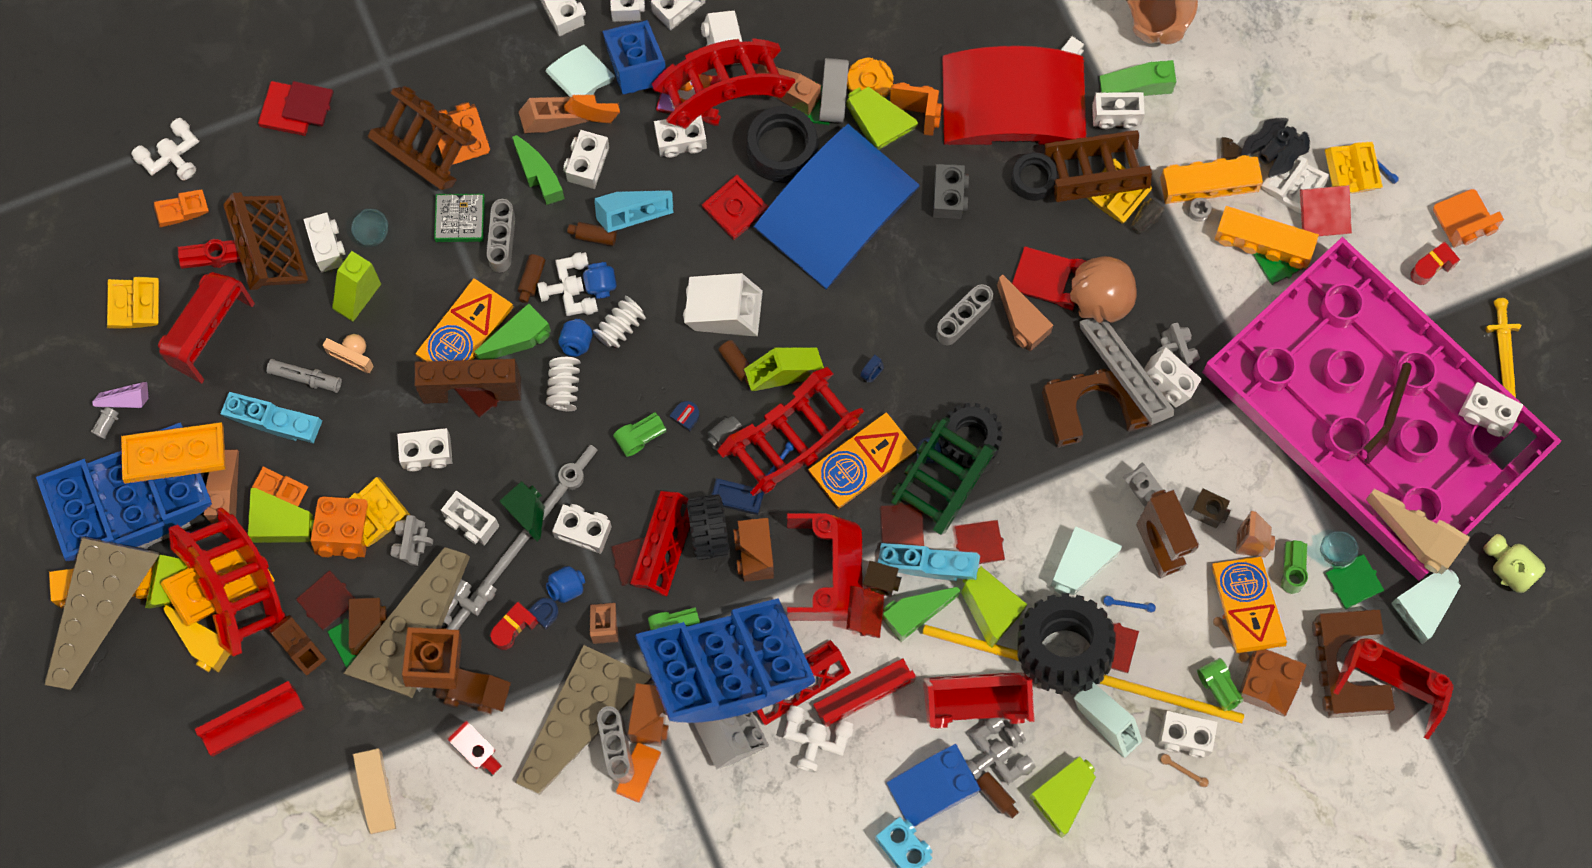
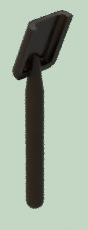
M1408 362L1402 364L1383 427L1364 447V450L1367 452V458L1364 460L1366 464H1369L1389 442V432L1395 422L1412 369V365Z

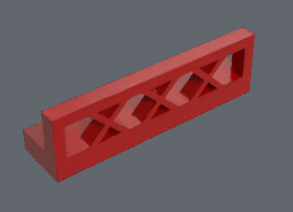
M660 491L630 583L637 588L650 589L661 596H668L690 527L688 508H686L683 517H681L680 513L682 503L687 506L689 498L679 492ZM675 527H677L678 536L677 539L674 540L673 530ZM669 550L671 558L670 561L666 563L665 555L666 552ZM662 573L663 582L661 587H659L656 583L659 575Z
M831 640L805 655L813 675L820 677L817 685L807 687L798 692L792 700L777 702L774 711L766 716L762 709L756 710L765 726L787 713L790 706L802 704L851 674L841 651ZM839 661L842 669L835 674H829L830 666Z
M902 658L813 704V707L822 724L827 728L839 720L914 683L916 675L913 670H909L905 660Z
M288 681L196 728L195 731L197 736L203 739L210 756L213 757L304 710L305 707L295 687Z

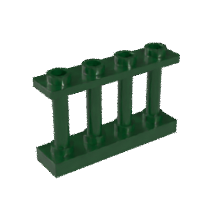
M947 417L942 418L941 421L936 420L930 430L933 435L928 442L924 441L917 451L920 456L915 463L911 462L904 473L907 476L903 484L899 482L891 494L894 496L892 504L898 505L903 499L933 518V522L936 523L933 530L940 535L946 533L997 448L990 444L984 447H976L946 428L950 422V419ZM941 436L973 456L972 459L975 462L970 469L968 467L966 469L933 449ZM928 457L960 477L959 480L962 483L958 490L948 488L921 470ZM915 478L947 498L946 501L949 504L945 511L942 509L940 511L908 491Z

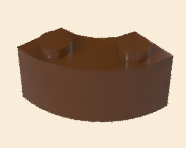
M459 668L457 689L437 688L435 697L443 699V704L450 707L458 708L460 704L477 708L479 713L492 715L493 711L503 712L511 682L492 675L474 673Z

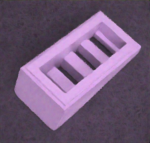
M142 382L101 392L92 401L93 406L142 408L149 399L147 382Z

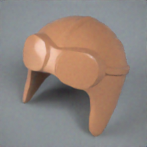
M1126 0L1134 21L1133 32L1137 37L1149 44L1156 42L1167 45L1180 41L1192 23L1198 8V0Z

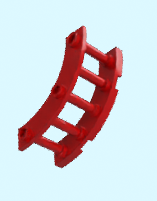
M739 39L726 40L697 49L685 56L686 60L678 65L672 64L652 83L655 91L670 96L675 108L666 119L667 123L687 129L695 119L707 110L722 102L742 96L770 95L783 98L796 81L794 78L780 75L773 59L781 51L779 44L761 39H752L751 42H740ZM741 63L746 75L729 78L724 65ZM752 63L766 66L769 74H756ZM715 68L720 82L704 89L699 75ZM691 81L696 94L682 102L678 90Z
M828 367L813 372L793 392L795 396L793 400L785 406L780 403L764 415L766 421L757 427L751 424L730 435L717 450L722 458L731 454L738 456L758 481V484L750 492L753 496L761 492L767 494L778 482L797 471L803 465L810 466L818 459L817 455L835 441L845 430H851L859 423L858 418L864 410L859 408L849 412L828 387L829 383L827 381L833 375V372ZM816 392L823 395L842 419L831 430L828 429L809 405V399ZM796 410L802 411L822 436L809 449L787 423V417ZM774 427L776 429L780 428L801 454L787 465L765 439V434ZM752 442L754 445L757 444L777 468V471L766 476L746 452V446Z
M221 507L217 509L219 522L192 533L186 532L179 525H175L169 528L171 550L181 558L189 569L194 567L200 578L197 582L206 600H212L217 614L213 615L217 630L219 646L234 657L242 653L241 642L243 638L268 627H275L286 616L281 609L274 583L268 571L267 560L260 555L251 538L238 523L236 517ZM219 532H222L230 539V542L208 551L201 550L196 543ZM238 549L247 565L221 576L217 574L210 560ZM252 574L259 591L237 601H229L224 586ZM263 601L266 617L238 629L234 616L236 612Z

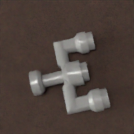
M461 579L443 623L448 626L452 622L450 614L458 602L460 606L478 616L487 601L494 598L497 589L484 581L477 590V597L474 601H471L467 597L471 593L470 588L472 586Z
M987 718L983 726L970 734L981 750L987 753L985 757L976 763L973 761L967 762L976 781L982 776V771L993 763L996 765L995 769L1007 785L1022 775L1030 774L1036 768L1032 759L1026 755L1019 758L1015 766L1008 769L1004 764V761L1009 759V755L1012 753L1008 744L1003 740L990 745L986 740V737L990 734H997L1005 727L1001 718Z

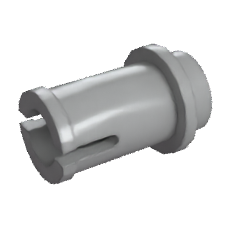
M109 407L100 410L101 415L91 430V433L102 439L106 438L114 421L119 419L117 418L119 413Z

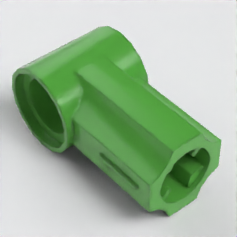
M655 412L634 425L628 424L621 427L613 436L625 456L629 457L642 450L646 443L665 433L666 428Z
M1293 540L1286 541L1284 544V567L1281 586L1287 593L1296 594L1301 591L1308 580V573L1306 571L1307 543ZM1289 576H1296L1300 583H1292Z
M696 607L672 614L669 612L658 613L648 618L650 630L682 622L685 623L686 627L700 624Z
M1221 658L1197 669L1201 683L1206 689L1211 690L1223 711H1230L1243 702V697L1232 682L1229 669Z

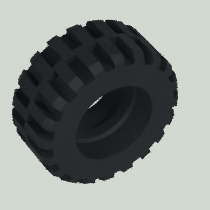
M1062 593L1061 597H1056L1054 594L1047 596L1046 601L1040 599L1035 602L1034 609L1032 607L1028 608L1019 624L1017 648L1018 660L1021 662L1023 672L1027 675L1030 674L1029 678L1032 679L1034 684L1041 683L1042 689L1049 691L1050 688L1054 689L1056 694H1063V691H1070V694H1078L1079 689L1088 691L1092 689L1093 683L1096 685L1104 680V675H1107L1111 670L1115 653L1116 632H1114L1112 620L1107 618L1108 613L1103 608L1098 609L1097 603L1093 600L1086 601L1084 596L1077 594L1076 597H1070L1069 593ZM1072 631L1083 636L1090 644V647L1080 655L1062 657L1051 653L1042 642L1052 633Z

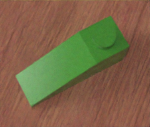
M1173 60L1148 62L1099 77L1101 93L1143 92L1144 96L1172 94L1176 85Z
M528 304L474 351L477 360L495 359L532 348L537 343L541 344L549 337L551 332L549 323Z
M958 587L902 598L898 602L893 600L883 609L885 613H883L882 620L902 642L959 597L961 590Z

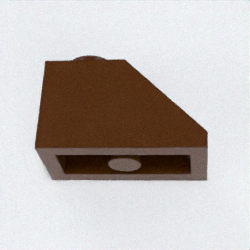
M380 598L349 599V649L351 655H357L382 626V621L387 620L386 606H382Z

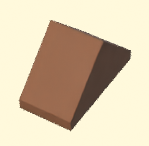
M616 603L590 605V636L593 644L618 642Z

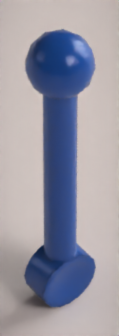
M1377 159L1378 167L1389 177V180L1393 184L1398 182V176L1394 173L1392 174Z
M791 442L785 444V450L780 455L782 460H784L789 451L795 448ZM773 465L767 475L775 472L777 468Z
M1106 596L1103 600L1104 605L1107 607L1113 604L1146 609L1150 613L1156 610V606L1153 603L1146 605L1114 600L1111 596Z

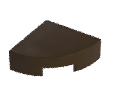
M1221 137V158L1234 160L1240 157L1242 148L1233 142L1232 139Z

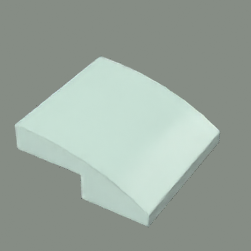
M585 45L579 46L565 54L546 69L547 74L570 97L572 95H594L596 89L612 83L615 77Z

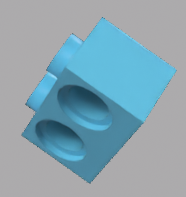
M899 817L875 837L877 843L897 868H923L933 859L930 855L933 852L924 840L920 842L914 835L917 831L909 820L903 821ZM895 830H899L904 834L905 840L901 843H895L891 840L890 834ZM917 851L921 856V861L917 864L910 863L907 860V853Z

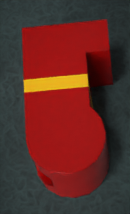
M1444 241L1415 264L1410 273L1411 279L1418 285L1428 284L1435 273L1442 268L1449 272L1461 259Z
M517 602L493 628L491 640L496 648L507 650L513 646L515 637L526 626L532 630L538 624L535 616Z

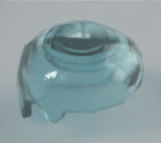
M364 209L353 219L351 231L356 242L364 247H375L386 239L389 224L385 215L377 209Z
M1344 531L1332 532L1325 536L1321 542L1320 554L1325 563L1333 568L1343 569L1349 567L1358 556V543L1353 536Z

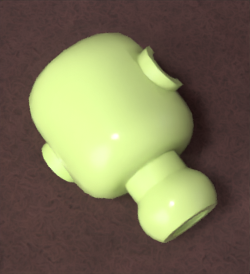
M1496 534L1483 547L1486 554L1494 556L1498 560L1493 566V571L1502 579L1501 584L1509 586L1515 592L1524 593L1545 573L1544 563L1523 544H1515L1510 547L1506 543V539L1500 534Z

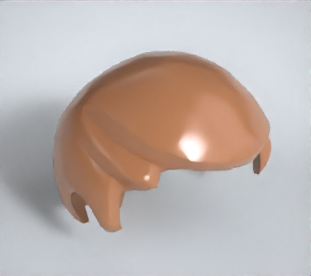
M1107 256L1093 258L1081 264L1075 271L1070 298L1072 302L1079 306V316L1081 318H1094L1098 323H1101L1103 320L1114 323L1129 314L1135 305L1137 297L1135 278L1130 267L1123 261Z

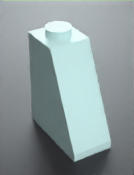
M1075 526L1050 586L1054 587V590L1059 594L1069 593L1074 596L1117 557L1122 546Z
M1447 569L1442 575L1440 573H1433L1391 603L1421 644L1433 636L1461 586L1458 583L1457 575L1450 569Z
M1093 683L1092 689L1088 691L1079 689L1078 694L1074 697L1078 710L1122 757L1125 758L1143 742L1135 718L1099 686Z

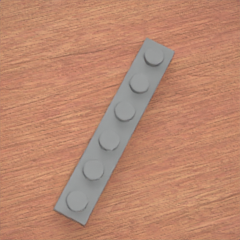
M1094 318L1080 321L1081 331L1150 424L1153 425L1174 416L1173 407L1108 321L1103 320L1101 323H1098Z

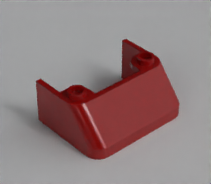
M214 272L206 274L201 278L199 288L169 333L164 335L159 341V353L170 367L201 384L203 383L204 378L193 365L236 299L250 307H253L255 304L242 282L233 277Z
M787 514V529H813L817 537L833 539V587L818 589L813 595V607H787L788 620L853 621L859 618L863 608L862 530L860 526L855 522L830 514Z
M1362 638L1352 644L1346 653L1333 693L1339 694L1355 667L1433 705L1423 737L1428 740L1447 713L1453 691V684L1446 675L1440 674L1399 654L1373 639Z
M1025 673L960 675L923 679L927 723L930 728H947L948 723L953 722V720L985 718L1009 719L1010 724L1025 723V719L1029 722H1034L1032 679Z

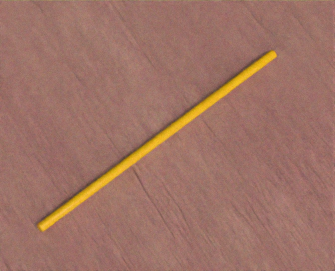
M926 624L922 633L924 635L1019 661L1018 650L997 644L991 648L983 640ZM1104 675V680L1099 683L1242 724L1245 714L1232 710L1223 711L1221 707L1115 677Z

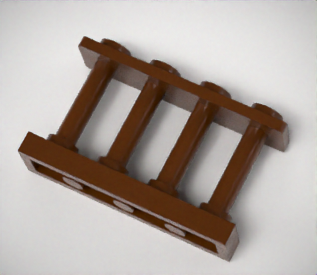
M406 86L393 88L391 94L399 100L386 126L371 129L367 137L440 190L452 188L457 180L450 175L449 171L462 145L475 144L477 139L471 135L469 129L455 124L449 115L434 109V105L431 102L417 97L415 91ZM408 105L417 114L404 140H401L395 135L394 129ZM426 118L436 127L423 152L419 153L413 148L412 143ZM446 132L454 138V141L441 166H437L432 162L431 156L441 136Z
M1124 131L1045 144L1044 155L1050 157L1055 162L1059 179H1055L1054 196L1056 202L1151 188L1150 165L1140 167L1135 153L1139 146V131ZM1125 151L1130 168L1116 170L1111 153ZM1102 155L1107 172L1093 174L1088 157ZM1078 158L1083 175L1069 177L1064 160Z

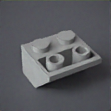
M753 712L722 720L694 723L716 769L735 764L769 746Z

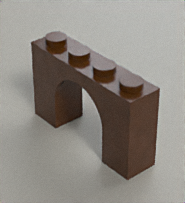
M515 359L415 362V387L423 404L448 403V390L460 387H477L490 390L494 393L497 401H521V375Z
M1100 369L1089 376L1084 374L1074 375L1070 380L1062 382L1060 379H1055L1044 385L1042 395L1057 447L1081 442L1083 432L1077 414L1076 403L1081 396L1091 391L1106 392L1119 402L1128 432L1152 426L1113 372L1108 371V369Z
M1165 489L1151 495L1152 498L1147 502L1148 504L1136 524L1160 579L1183 570L1187 564L1184 556L1195 552L1199 547L1175 491L1166 492Z
M1380 609L1319 614L1315 618V622L1312 623V632L1318 640L1315 653L1317 661L1321 662L1322 671L1319 672V682L1321 687L1324 686L1325 696L1322 698V705L1324 711L1328 713V718L1383 715L1394 711L1391 684L1358 686L1347 680L1338 695L1333 693L1340 674L1337 666L1339 648L1347 642L1358 641L1362 638L1378 640L1384 635Z

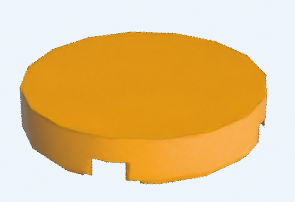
M864 58L858 60L850 67L847 77L849 93L859 87L861 90L870 87L884 98L889 96L891 85L893 84V74L885 62L873 60V58Z

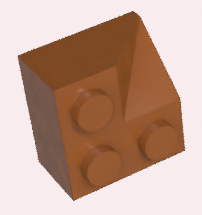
M768 518L738 521V529H733L735 550H741V559L737 560L738 575L743 574L744 582L774 579Z
M407 628L402 671L405 687L457 689L462 643L459 630Z
M1267 649L1253 651L1239 693L1243 697L1244 702L1285 717L1299 689L1307 664Z
M636 683L628 731L631 743L639 742L645 745L661 747L662 740H667L669 725H665L667 714L654 685Z

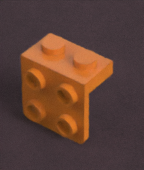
M907 83L891 85V103L902 110L926 113L924 135L933 136L934 127L939 128L942 104L938 103L939 90H935L930 86L913 87Z
M465 102L455 106L456 110L448 113L446 109L439 111L449 115L458 126L469 129L471 135L477 139L475 144L462 145L453 164L489 153L490 147L475 104L470 105L469 102ZM431 122V125H432V128H433V131H434L436 125H434V124ZM446 132L443 133L438 142L443 160L454 141V138Z
M1470 189L1441 201L1433 207V211L1453 248L1462 244H1471L1481 236H1490L1499 230L1498 227L1504 221L1500 211L1492 215L1489 214L1475 189Z
M320 497L318 499L311 536V544L316 555L322 557L344 556L348 559L365 557L366 545L363 534L368 510V503L365 499Z

